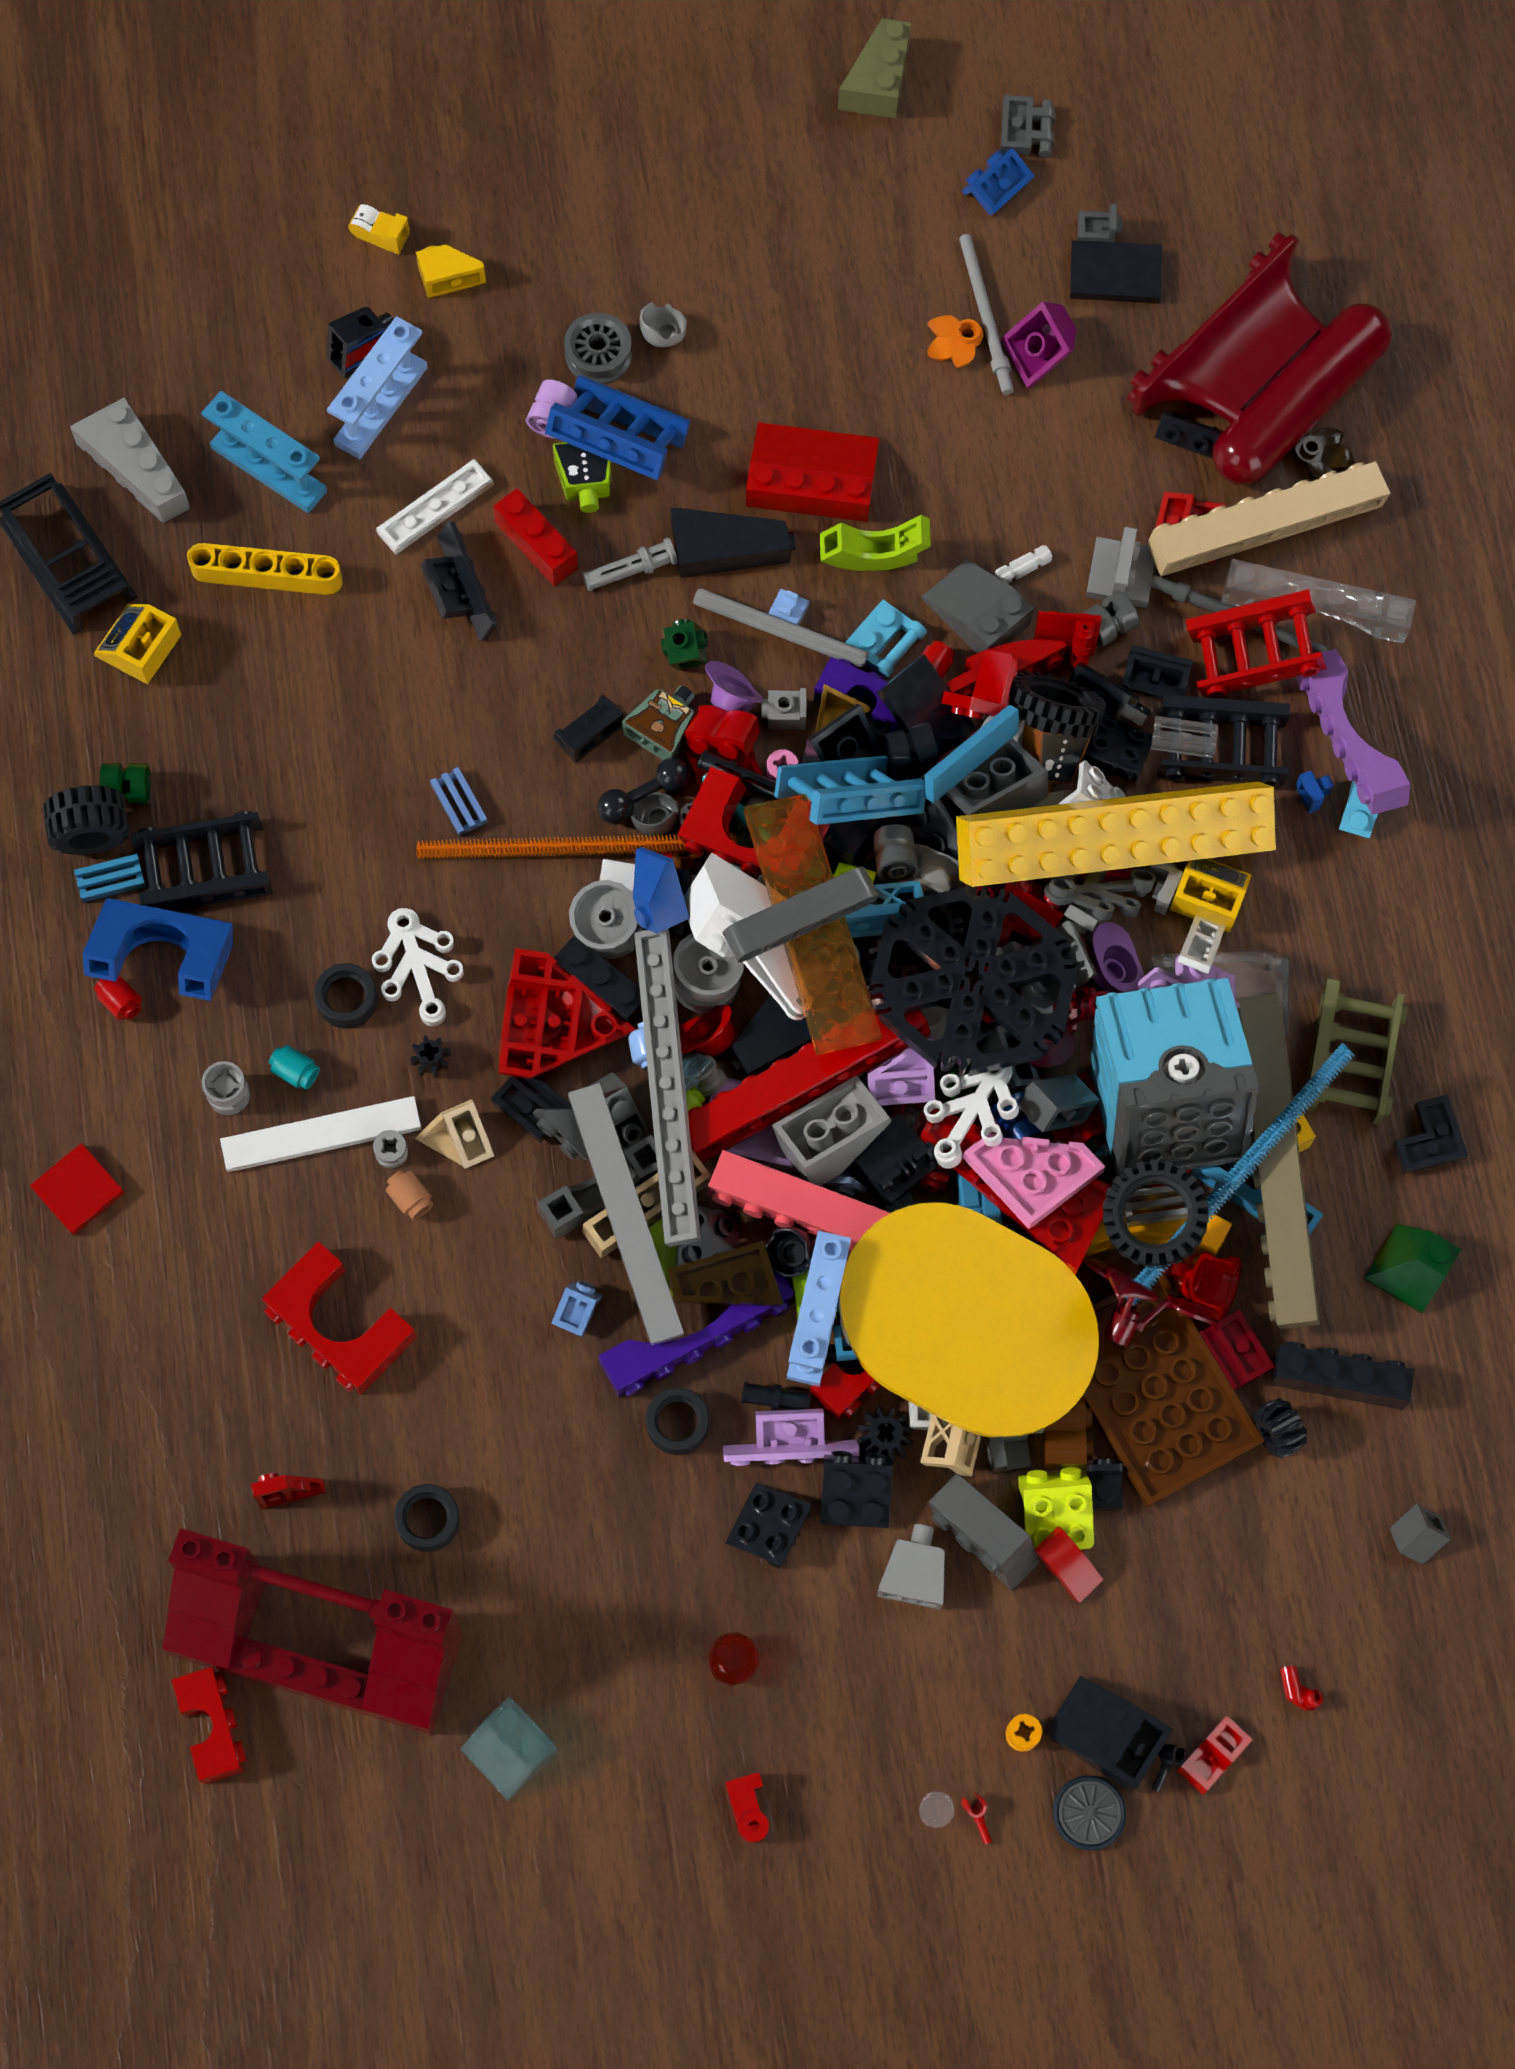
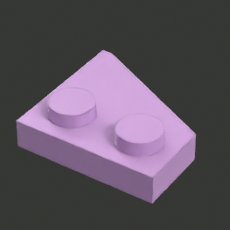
M910 1047L866 1072L867 1089L880 1106L935 1100L933 1066Z

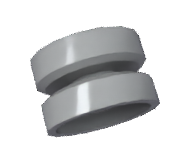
M611 880L594 881L583 887L573 898L569 910V919L575 936L604 959L621 958L632 952L636 948L634 933L645 931V928L638 924L634 915L636 907L633 893L621 883ZM611 916V919L606 922V918Z
M693 933L680 941L674 952L672 963L676 999L681 1005L697 1013H707L718 1006H728L732 1003L739 991L744 963H738L735 956L722 957L709 950L706 946L695 940Z

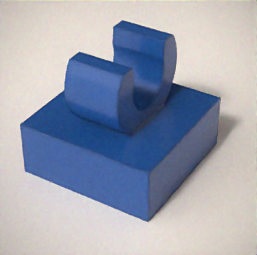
M1311 770L1300 774L1295 785V789L1308 814L1320 810L1325 796L1331 794L1330 789L1334 787L1329 775L1316 780Z

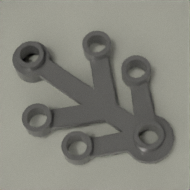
M1135 868L1131 871L1127 880L1101 882L1104 881L1107 871L1086 873L1087 877L1082 885H1075L1079 881L1080 874L1052 878L1050 883L1046 885L1044 893L1056 905L1064 906L1075 903L1093 910V916L1102 921H1108L1112 918L1113 904L1120 907L1119 911L1122 915L1135 918L1139 914L1141 903L1134 898L1123 897L1115 893L1130 891L1136 896L1144 897L1152 891L1156 876L1149 870ZM1087 896L1094 897V898H1096V899H1099L1100 901L1095 900V899H1092V898L1087 897Z

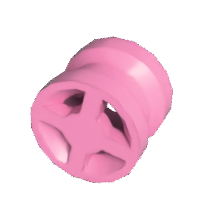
M779 749L774 751L767 760L766 777L776 782L777 766L798 764L796 756L788 750Z

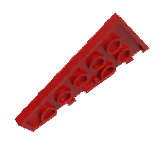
M933 1109L931 1114H937L940 1109ZM950 1115L944 1117L939 1123L927 1121L920 1138L925 1143L927 1141L931 1142L935 1147L940 1140L948 1138L959 1118ZM972 1124L960 1144L962 1154L982 1139L981 1127ZM952 1148L945 1149L942 1152L948 1153L952 1150ZM962 1158L960 1164L953 1169L1038 1244L1063 1261L1076 1275L1103 1220V1201L1106 1199L1108 1187L1111 1188V1186L1094 1179L1036 1225L1028 1229Z

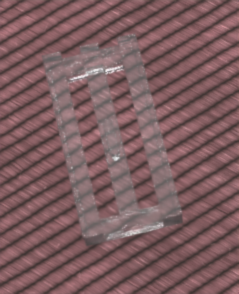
M1155 716L1151 749L1214 758L1218 725ZM1161 727H1163V728H1170V729H1177V730H1184V731L1205 733V734H1211V735H1210V737H1204V736H1197V735H1192L1191 733H1184V732L1175 733V732L1161 731L1160 729H1161Z

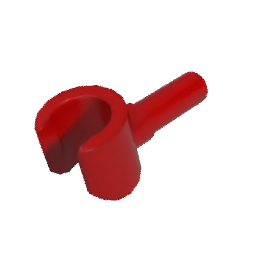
M975 1792L977 1804L971 1808L969 1802L962 1797L961 1805L974 1818L983 1844L991 1843L992 1840L984 1818L987 1803Z

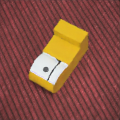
M365 204L358 206L348 225L349 231L357 238L397 255L400 254L410 234L408 217L398 213L392 216L384 212H378L373 207Z

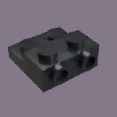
M833 1451L831 1455L824 1454L820 1524L888 1528L893 1474L892 1458H886V1455L882 1453H867L866 1457L852 1456V1453L847 1451Z

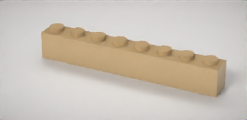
M1376 461L1365 465L1363 462H1360L1340 473L1331 471L1321 476L1320 479L1311 482L1309 480H1302L1286 490L1277 488L1257 499L1248 497L1238 502L1237 505L1228 508L1226 506L1216 507L1206 515L1199 517L1197 514L1190 515L1174 525H1170V523L1161 524L1153 530L1146 545L1160 577L1380 508L1391 493Z

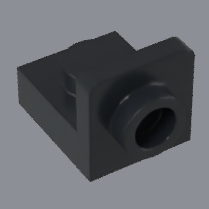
M1113 1459L1094 1460V1464L1087 1467L1086 1473L1092 1484L1093 1511H1117L1123 1509L1121 1480L1123 1464H1114Z

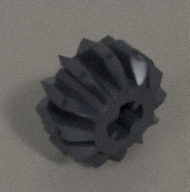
M1281 1398L1274 1401L1271 1400L1263 1404L1253 1414L1254 1424L1264 1439L1263 1447H1267L1273 1456L1276 1455L1280 1459L1286 1456L1289 1457L1307 1444V1430L1303 1426V1419L1299 1417L1297 1410L1292 1408L1290 1402L1284 1401Z
M878 1407L876 1409L877 1419L871 1414L866 1413L864 1420L868 1425L859 1424L857 1431L864 1435L857 1439V1444L859 1446L869 1445L864 1450L863 1456L866 1457L867 1453H882L886 1455V1458H892L893 1464L895 1462L894 1453L899 1458L904 1459L907 1453L903 1447L912 1448L914 1442L906 1437L913 1434L914 1429L910 1426L902 1427L908 1417L904 1414L895 1419V1408H891L888 1416H884L883 1409ZM880 1430H883L884 1434L886 1430L892 1433L891 1442H887V1439L884 1442L879 1440Z

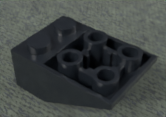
M1080 1676L1043 1735L1132 1793L1141 1783L1173 1729L1138 1706Z

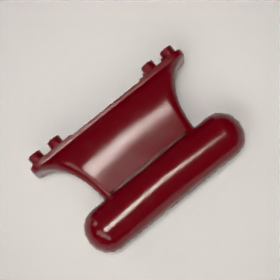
M1278 232L1268 245L1272 249L1266 256L1259 251L1250 261L1249 267L1252 270L1246 276L1245 283L1170 355L1162 349L1158 351L1150 362L1154 368L1149 374L1141 369L1130 382L1134 388L1128 394L1127 400L1133 404L1132 412L1137 416L1143 415L1160 403L1183 401L1202 406L1229 422L1230 425L1214 443L1212 456L1215 469L1224 479L1235 485L1250 486L1260 481L1385 354L1392 343L1390 320L1380 309L1370 304H1353L1347 307L1328 326H1325L1308 310L1299 298L1291 277V263L1294 260L1299 244V239L1293 234L1286 237L1281 232Z

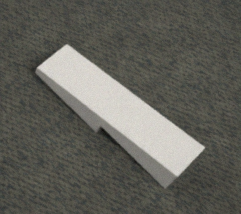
M1195 915L1177 962L1209 974L1226 926Z

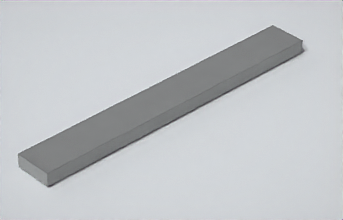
M598 1083L569 1092L568 1098L651 1346L683 1336L684 1332L601 1085Z

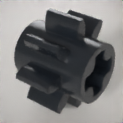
M424 1036V1041L420 1045H412L413 1051L417 1056L410 1058L411 1065L416 1066L420 1064L418 1070L420 1076L427 1072L432 1073L434 1078H437V1072L441 1068L449 1069L448 1062L444 1058L451 1055L450 1049H441L442 1039L440 1037L433 1041ZM433 1053L434 1060L428 1061L426 1054Z

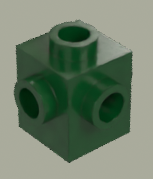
M690 619L676 620L672 622V626L663 628L665 638L661 639V646L665 657H668L669 665L679 671L708 663L705 648L709 647V640L705 629H702V627Z

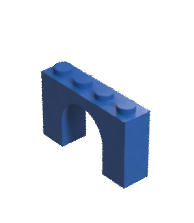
M106 898L82 953L85 976L116 982L124 961L131 950L146 942L165 941L179 946L186 952L178 972L179 995L207 1001L212 1000L233 947L232 923Z

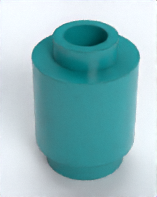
M285 1045L283 1048L277 1047L269 1059V1064L272 1065L270 1072L296 1088L303 1087L306 1090L310 1088L320 1071V1067L315 1065V1060L290 1045Z

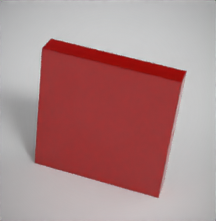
M82 1143L29 1185L73 1236L125 1193Z

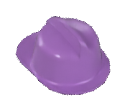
M718 661L706 663L705 670L713 681L711 703L714 706L722 708L727 712L739 710L749 713L755 703L763 702V697L741 672Z
M1104 922L1098 925L1092 936V946L1096 957L1093 967L1097 974L1093 978L1101 989L1108 993H1125L1139 990L1138 981L1145 975L1129 934L1114 922Z

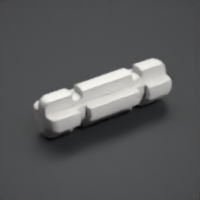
M1042 545L1034 550L1035 553L1029 552L1010 562V566L1004 565L995 571V576L1010 584L1013 582V578L1017 580L1038 569V565L1044 566L1051 562L1052 553L1046 545Z

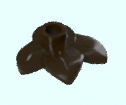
M1321 428L1313 436H1304L1294 446L1296 460L1300 464L1307 466L1309 474L1315 480L1320 479L1321 476L1328 472L1347 468L1354 463L1350 450L1343 444H1340L1343 439V432L1335 428ZM1306 447L1311 448L1314 452L1309 451Z

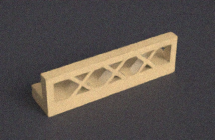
M932 1414L920 1463L925 1466L949 1468L961 1476H972L981 1436L964 1431L950 1423L944 1426L942 1419ZM945 1439L948 1444L945 1457H934L936 1446Z

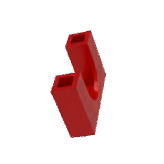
M710 767L677 834L685 844L684 848L698 856H701L702 853L710 855L712 852L726 862L741 867V871L750 877L758 879L759 875L770 879L769 882L780 889L787 890L788 887L799 890L830 824L816 825L809 820L811 805L796 800L781 832L773 841L757 848L739 846L731 841L729 827L746 787L739 777Z
M318 1241L261 1298L265 1307H267L263 1312L276 1325L283 1322L290 1329L287 1333L288 1336L298 1346L302 1348L306 1344L314 1351L311 1357L323 1369L326 1370L330 1366L338 1374L335 1379L348 1392L355 1389L362 1395L417 1338L415 1329L391 1307L366 1333L355 1340L336 1342L320 1335L313 1326L314 1307L319 1298L343 1275L345 1268L343 1263Z

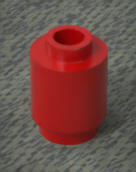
M933 641L931 645L926 646L921 655H926L943 680L953 664L954 651L945 643Z
M118 976L116 982L100 979L96 983L94 991L97 993V999L117 1020H130L140 1012L142 997L121 976Z

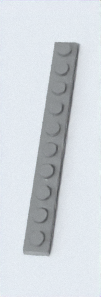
M668 929L660 933L645 930L636 932L634 935L664 1240L668 1247L699 1242L701 1237L670 934Z

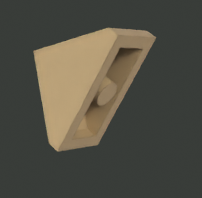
M472 1099L441 1112L415 1138L462 1165L464 1169L495 1156Z

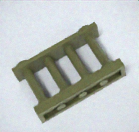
M1328 978L1322 988L1306 1084L1316 1074V1071L1325 1064L1324 1062L1330 1058V1055H1333L1328 1052L1330 1041L1335 1042L1338 1039L1384 1049L1382 1067L1349 1060V1063L1345 1062L1347 1066L1342 1065L1344 1069L1340 1068L1341 1072L1379 1079L1377 1097L1323 1087L1325 1091L1320 1090L1322 1094L1318 1093L1319 1098L1315 1096L1317 1100L1312 1099L1314 1103L1310 1102L1311 1107L1307 1105L1308 1111L1314 1112L1319 1102L1324 1103L1325 1100L1372 1109L1374 1110L1372 1124L1379 1125L1384 1116L1390 1115L1393 1097L1388 1096L1399 1026L1405 1024L1408 1006H1403L1405 994L1398 993L1392 1006L1344 997V993L1339 992L1340 981ZM1343 1009L1389 1019L1387 1036L1339 1027V1023L1334 1022L1335 1011L1340 1012Z

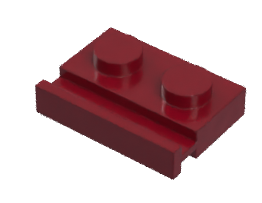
M1240 1310L1216 1322L1219 1326L1217 1333L1212 1326L1199 1332L1234 1391L1275 1368Z

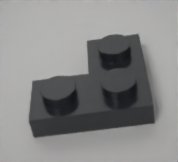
M1448 1094L1417 1102L1414 1107L1423 1134L1399 1139L1393 1144L1403 1175L1463 1160L1468 1157V1152Z

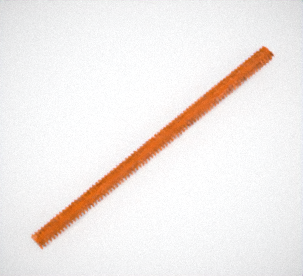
M729 833L731 841L737 844V837L735 833H733V837L731 833ZM665 834V838L663 835H661V838L659 835H657V838L653 835V839L651 835H649V839L647 835H645V839L643 835H641V839L639 835H637V839L635 835H633V839L631 835H629V839L627 835H625V839L621 835V839L619 836H617V839L615 836H613V839L611 836H609V839L605 836V840L603 836H601V840L599 836H597V840L595 836H593V840L591 836H589V840L587 836H585V840L583 836H581V840L579 836H577V840L575 837H573V840L571 837H569V840H567V837H565V840L561 837V841L559 837H557V841L555 837H553V841L551 837H549V841L547 837H545V841L543 837H541V841L539 837H537V841L535 837H533V841L530 837L529 841L527 838H525V841L523 838H521V841L517 838V842L515 838H513V842L511 838H509V842L507 838H505V842L503 838H501V842L499 838H497V842L495 838H493V842L491 838H489V842L485 838V842L483 839H481V842L479 839H477V842L473 839V843L471 839H469V843L467 839H465V843L463 839H461V843L459 839H457V843L455 839H453V843L451 839H449V843L447 839L445 843L443 839L441 843L439 840H437V843L435 840H433V843L431 840H429V843L426 840L425 844L423 840L421 844L418 840L416 855L418 859L421 856L422 859L425 856L426 859L429 856L430 859L433 856L434 859L437 856L438 858H441V856L442 858H445V856L446 858L449 856L450 858L453 856L456 858L457 855L458 858L461 855L462 858L465 855L466 858L469 855L470 858L473 855L474 858L477 855L478 858L481 855L482 857L485 855L486 857L489 855L490 857L493 855L494 857L497 855L498 857L501 855L504 857L505 854L506 857L509 854L510 857L513 854L514 857L517 854L518 857L521 854L522 857L525 854L526 857L529 854L530 856L533 854L534 856L537 854L538 856L541 854L542 856L544 854L546 856L548 854L550 856L552 854L554 856L556 854L558 856L560 854L562 856L570 854L571 856L573 853L574 855L577 853L578 855L580 853L582 855L584 853L586 855L588 853L590 855L592 853L594 855L596 853L598 855L600 853L602 855L610 853L611 855L612 852L615 855L616 852L618 854L620 852L622 854L624 852L626 854L628 852L636 854V849L640 847L654 852L657 851L658 853L661 851L662 854L664 851L666 853L668 851L670 853L672 851L674 853L676 851L678 853L680 851L688 853V851L684 848L685 844L678 835L676 838L675 834H673L672 838L671 834H669L668 838L667 834Z

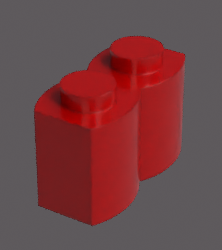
M702 705L698 706L685 731L688 749L697 754H702L706 749L729 760H745L760 731L757 716L739 710L727 712L716 706Z

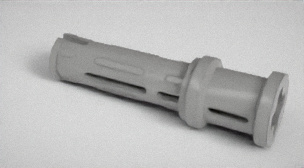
M668 537L664 539L663 543L647 549L644 546L640 547L635 555L588 572H583V578L590 592L593 589L642 571L645 574L653 573L655 568L669 563L673 565L678 564V559L672 542Z

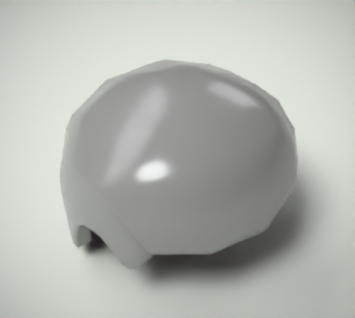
M651 302L641 310L640 329L644 339L651 345L657 347L674 346L685 337L687 321L682 312L672 308L669 303L664 307L658 308Z

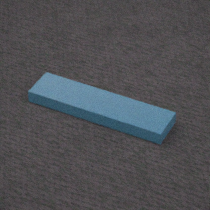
M1012 705L1004 708L925 774L926 799L935 803L1019 733V709Z

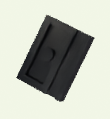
M511 1076L490 1098L491 1103L539 1143L547 1135L537 1126L539 1120L532 1113L538 1108H572L570 1103L537 1076L532 1079Z

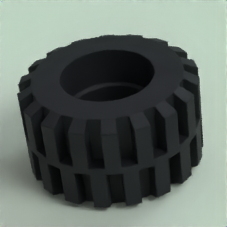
M98 785L72 787L53 794L43 804L48 845L53 850H57V852L72 855L96 854L119 846L129 837L124 796L117 789Z

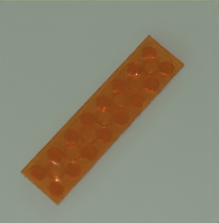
M807 794L745 806L744 815L772 906L833 879L818 826L809 820L811 803ZM845 916L783 944L816 1055L872 1043L881 1039L880 1028Z

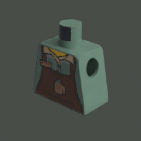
M680 685L672 696L661 689L655 690L623 720V735L662 760L669 757H678L686 741L685 731L694 716V711L688 705L695 695L683 685Z

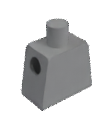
M914 1524L911 1542L897 1539L877 1591L878 1597L937 1610L941 1609L944 1598L945 1551L942 1548L931 1546L934 1528Z

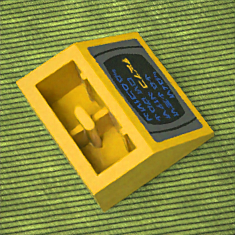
M127 604L95 650L94 656L148 685L181 637L177 620L150 604Z
M1208 858L1190 860L1186 865L1169 910L1194 919L1195 915L1226 926L1224 931L1230 933L1252 875Z

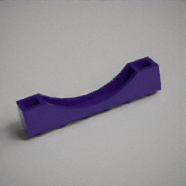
M773 1271L784 1304L783 1306L730 1305L717 1320L701 1331L684 1338L661 1342L652 1346L650 1342L626 1340L598 1355L599 1363L617 1396L621 1397L626 1394L627 1397H631L645 1388L644 1384L654 1378L657 1381L663 1380L675 1372L674 1367L683 1362L686 1365H690L700 1360L704 1356L703 1352L713 1346L719 1349L732 1342L733 1335L743 1330L745 1333L754 1331L763 1324L761 1320L773 1314L774 1317H779L792 1308L791 1304L794 1303L795 1293L786 1278Z

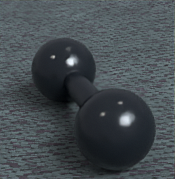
M669 757L658 765L655 773L656 778L628 793L620 789L607 790L600 796L597 803L599 816L608 824L619 825L630 818L633 804L660 789L669 793L683 791L691 780L689 765L680 758Z

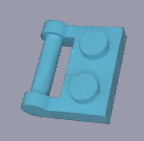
M883 599L845 643L867 651L869 655L866 665L882 677L888 678L894 672L893 667L916 640L920 641L927 634V630L922 624L912 621ZM901 629L906 632L904 637L884 659L877 657Z

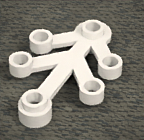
M397 909L391 913L387 922L391 934L382 950L375 952L372 956L374 969L378 972H386L391 968V958L403 941L406 953L392 978L382 984V995L388 1001L398 1000L402 993L401 988L412 970L422 999L419 1007L421 1020L428 1026H438L445 1020L446 1010L443 1002L434 996L425 966L445 975L446 979L451 982L459 981L463 977V966L457 960L446 961L418 948L415 937L434 944L439 952L447 953L454 947L453 936L447 931L436 932L421 925L418 915L411 909ZM401 919L409 920V924L405 927L399 926L398 922ZM441 938L450 940L446 946L439 945L438 941ZM380 957L388 959L387 963L382 966L378 965L376 961ZM451 967L459 968V972L456 975H450L448 970ZM394 986L397 988L395 994L390 995L386 993V989ZM431 1005L438 1007V1011L434 1014L426 1012V1009Z
M1012 1066L1002 1068L996 1073H991L990 1071L968 1077L969 1074L961 1077L955 1074H947L940 1080L941 1089L949 1097L958 1095L962 1089L979 1085L975 1093L943 1104L940 1101L932 1100L924 1106L925 1116L931 1123H939L944 1117L964 1111L948 1138L940 1140L934 1148L935 1158L941 1167L949 1169L960 1164L963 1158L960 1144L978 1115L982 1125L981 1136L984 1143L991 1147L1001 1143L1003 1135L1000 1127L995 1124L987 1099L993 1089H995L999 1098L997 1109L1003 1119L1010 1120L1018 1115L1019 1108L1017 1102L1011 1097L1007 1086L1013 1074ZM956 1083L954 1087L946 1088L947 1084ZM1005 1106H1013V1108L1009 1111L1003 1110ZM933 1109H940L937 1114H930ZM991 1132L997 1133L996 1136L993 1138L987 1137V1135ZM952 1148V1150L948 1153L942 1152L945 1149Z

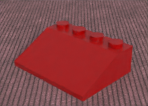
M758 422L746 486V507L868 522L879 438Z

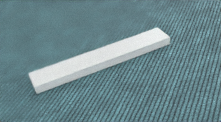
M412 1096L220 1138L228 1173L374 1141L378 1134L386 1130H394L400 1134H405L422 1129L415 1097Z

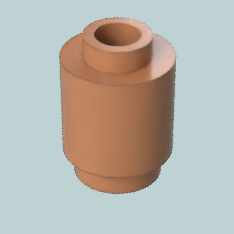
M400 1170L388 1179L387 1183L389 1186L386 1188V1192L405 1216L409 1215L412 1220H416L432 1208L433 1202L430 1200V1193L412 1171L404 1172Z

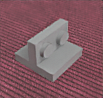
M1124 527L1121 541L1096 537L1086 592L1087 598L1104 600L1120 591L1129 598L1133 606L1147 608L1155 563L1148 547L1141 545L1139 541H1135L1137 529Z

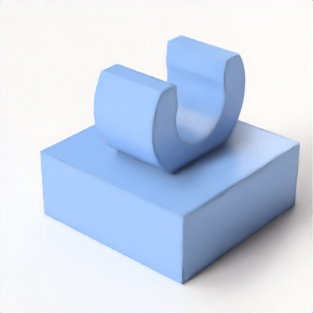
M780 589L768 614L799 625L809 606V600L789 590Z

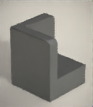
M1029 1434L1019 1437H987L985 1442L991 1474L1031 1467L1027 1443Z
M1418 1503L1390 1528L1399 1553L1421 1564L1429 1560L1451 1540L1441 1515Z

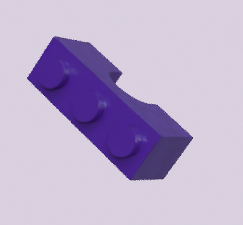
M830 657L814 688V701L821 704L825 684L852 698H865L871 701L875 707L871 715V721H876V727L882 728L883 723L890 724L889 730L892 732L896 728L903 730L876 693L888 682L884 681L877 673H866L857 669L848 660H837Z

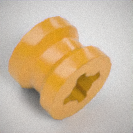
M1019 1714L1011 1720L1006 1728V1741L1016 1751H1030L1041 1740L1042 1726L1034 1716Z

